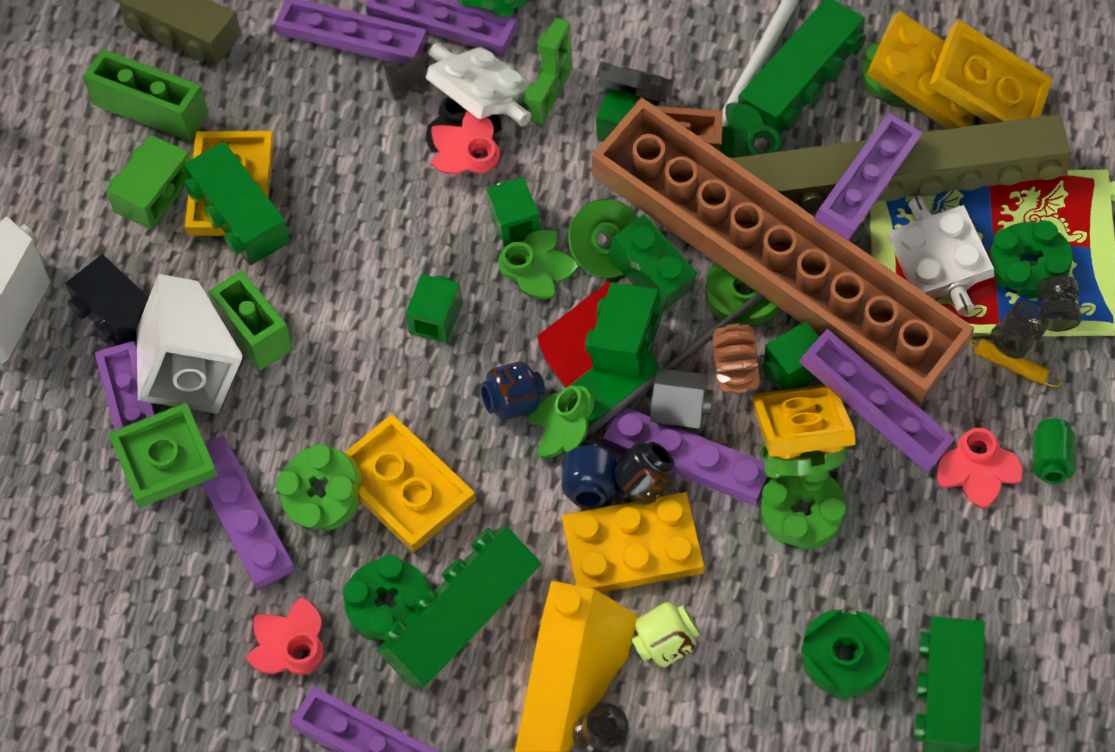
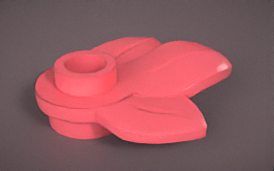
M467 111L462 127L439 125L432 126L431 128L433 143L439 151L431 160V165L438 171L450 175H457L468 170L474 173H486L497 166L500 160V151L498 145L492 140L494 126L487 117L479 120ZM477 154H485L487 156L482 159L474 158Z
M974 428L964 433L958 441L957 448L942 456L937 470V482L941 488L962 486L963 493L969 501L980 508H986L996 500L1001 482L1006 484L1020 483L1023 476L1022 466L1018 457L1014 453L1000 448L999 442L993 433L984 428ZM978 446L983 448L986 453L977 454L972 452L971 448Z
M298 598L293 604L288 618L275 615H255L254 634L260 646L248 653L246 656L248 663L254 669L266 674L288 670L293 674L305 675L315 671L324 659V648L318 638L322 629V620L316 608L309 601ZM300 650L310 651V655L304 659L295 658Z

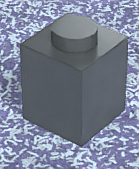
M659 368L653 386L650 422L700 429L703 414L711 415L714 390L707 389L708 375Z

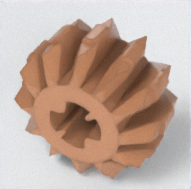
M739 324L717 328L713 334V346L719 388L724 393L734 394L747 393V391L758 389L761 381L755 331L750 325Z

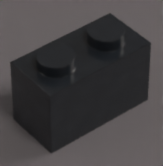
M102 254L65 282L71 296L68 304L80 319L83 320L88 317L94 322L92 326L95 332L105 343L108 344L110 341H113L118 346L136 341V329L149 297Z

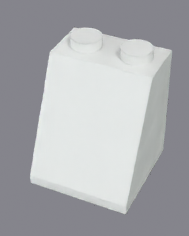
M7 216L0 221L1 364L9 359L50 284V279L45 270L48 263L35 246L39 243L37 237L26 225L22 224L19 227Z
M158 274L136 329L138 401L173 407L187 402L191 410L218 414L242 361V353L198 281Z

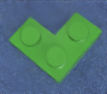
M557 17L549 31L544 30L539 38L537 51L541 53L542 60L539 77L536 83L529 84L524 97V104L528 105V111L532 114L530 121L543 125L573 69L570 21Z

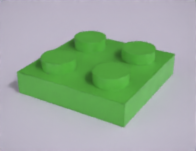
M187 402L108 433L138 508L218 476Z

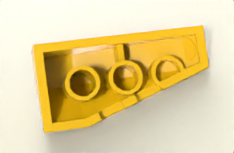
M551 581L541 619L515 752L570 751L584 729L587 719L598 702L602 701L610 683L619 669L623 668L630 656L632 639L636 630V620L638 619L637 614L596 589Z

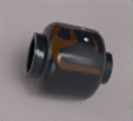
M644 442L635 443L615 464L614 479L617 484V494L628 503L637 502L642 505H648L655 502L675 480V470L673 468L675 461L672 455L656 442H650L649 444Z

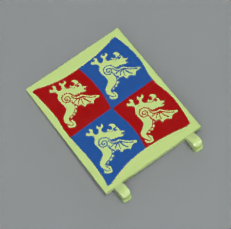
M1108 169L1068 170L1067 176H1060L1052 180L1037 179L1018 182L1014 185L984 186L971 191L962 189L946 191L933 196L901 197L895 201L878 200L871 208V256L906 281L907 279L889 242L888 231L911 224L916 220L908 203L911 199L915 198L918 204V196L924 197L930 214H939L964 205L988 257H990L995 234L999 230L1021 222L1047 220L1054 223L1058 228V232L1069 242L1073 255L1069 276H1067L1062 286L1055 293L1041 298L1017 296L1018 291L1012 290L1007 286L1003 289L992 277L975 283L966 290L974 305V310L968 314L966 309L965 315L957 313L951 296L935 297L933 299L973 326L975 329L972 337L1115 336V235L1111 201L1115 202V181H1109ZM1027 254L1020 260L1029 261L1030 265H1037L1039 257Z

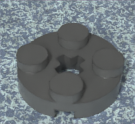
M601 61L596 77L600 78L598 86L629 92L630 86L635 87L636 96L656 101H665L666 95H671L675 81L659 75L627 67H618Z

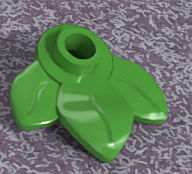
M554 230L533 231L522 242L508 244L498 258L500 272L506 278L517 281L520 290L524 294L536 299H551L555 297L554 283L569 279L577 271L578 264L569 255L555 249L558 233ZM515 261L524 262L522 265H513L512 263Z
M568 386L559 394H551L539 404L538 409L529 415V419L532 422L545 428L536 453L538 457H556L564 449L568 453L573 448L582 445L588 432V418L594 407V396L590 390L583 386Z

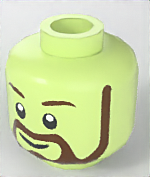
M664 602L641 615L636 620L638 636L634 637L632 641L644 662L652 658L657 665L665 668L695 651V638L700 636V632L683 604L676 607L671 602Z

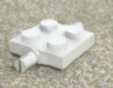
M439 42L430 48L429 56L438 62L429 65L426 79L480 120L490 115L504 114L511 117L520 126H525L530 121L532 114L519 105L524 102L525 93L530 83L523 79L518 72L510 69L494 57L493 53L480 46L458 55L452 54Z
M917 197L918 204L915 198L909 201L908 205L916 220L911 224L888 231L889 242L909 283L932 299L935 297L951 296L957 313L965 315L966 309L968 314L974 310V305L966 290L975 283L994 277V268L967 210L962 205L939 214H930L924 197Z

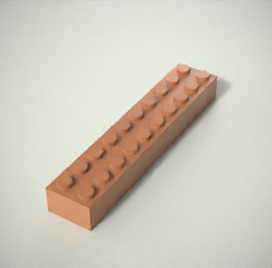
M642 97L593 153V177L800 323L806 321L817 335L821 336L826 329L830 330L919 407L922 406L969 345L975 329L973 326L849 240L814 220V216Z

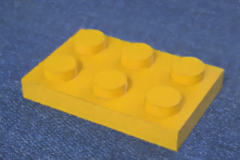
M898 11L892 16L866 75L946 129L971 126L975 117L973 113L929 87L945 41L902 11Z
M958 20L950 26L929 87L985 122L997 123L1040 117L1053 78L966 23Z
M273 131L196 132L193 158L225 141L269 199L275 143ZM188 194L184 227L187 236L225 235L226 233L221 227L215 229L210 224L204 213L203 208H205V205L202 201L199 200L195 203Z
M825 384L751 394L753 411L769 457L777 456L781 459H792L800 456L802 452L820 450L824 453H834L843 450L845 446L856 445L854 427L841 398Z
M393 414L344 452L356 462L362 474V486L359 485L357 499L412 553L417 551L476 501L475 492Z
M687 492L662 496L648 505L629 502L561 515L574 582L577 586L593 588L603 593L704 574V563Z

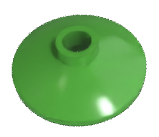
M609 198L597 199L581 207L571 221L568 234L570 251L577 264L587 273L599 278H615L624 275L608 257L613 237L639 218L637 214L623 202ZM599 233L604 234L607 239L604 247L599 246L596 238Z

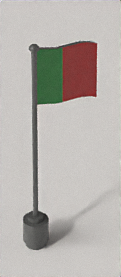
M863 221L849 240L854 245H858L861 242V236L866 232ZM610 280L537 335L539 347L546 364L564 388L568 386H583L590 390L594 396V407L588 418V432L585 440L593 439L595 431L654 386L659 369L650 350L641 378L593 370L591 356L585 351L586 336L590 329H595L597 306L601 297L606 298L610 287ZM759 293L755 294L662 369L674 370L712 340L717 328L731 325L765 297Z

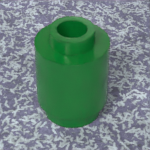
M1050 418L1041 421L1033 433L1032 472L1046 483L1060 484L1071 478L1076 471V435L1071 430V425L1067 421Z

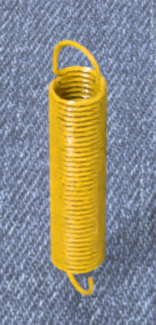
M982 338L977 349L975 345L969 343V345L975 347L974 354L1040 385L1044 383L1051 387L1061 385V380L1054 375L1052 377L1059 380L1058 385H1050L1044 382L1050 369L1042 365L1040 366V364L1038 365V363L1036 364L1025 357L1023 358V356L1021 357L1010 350L1008 351V349L1006 350L995 343L993 344V342L991 343Z

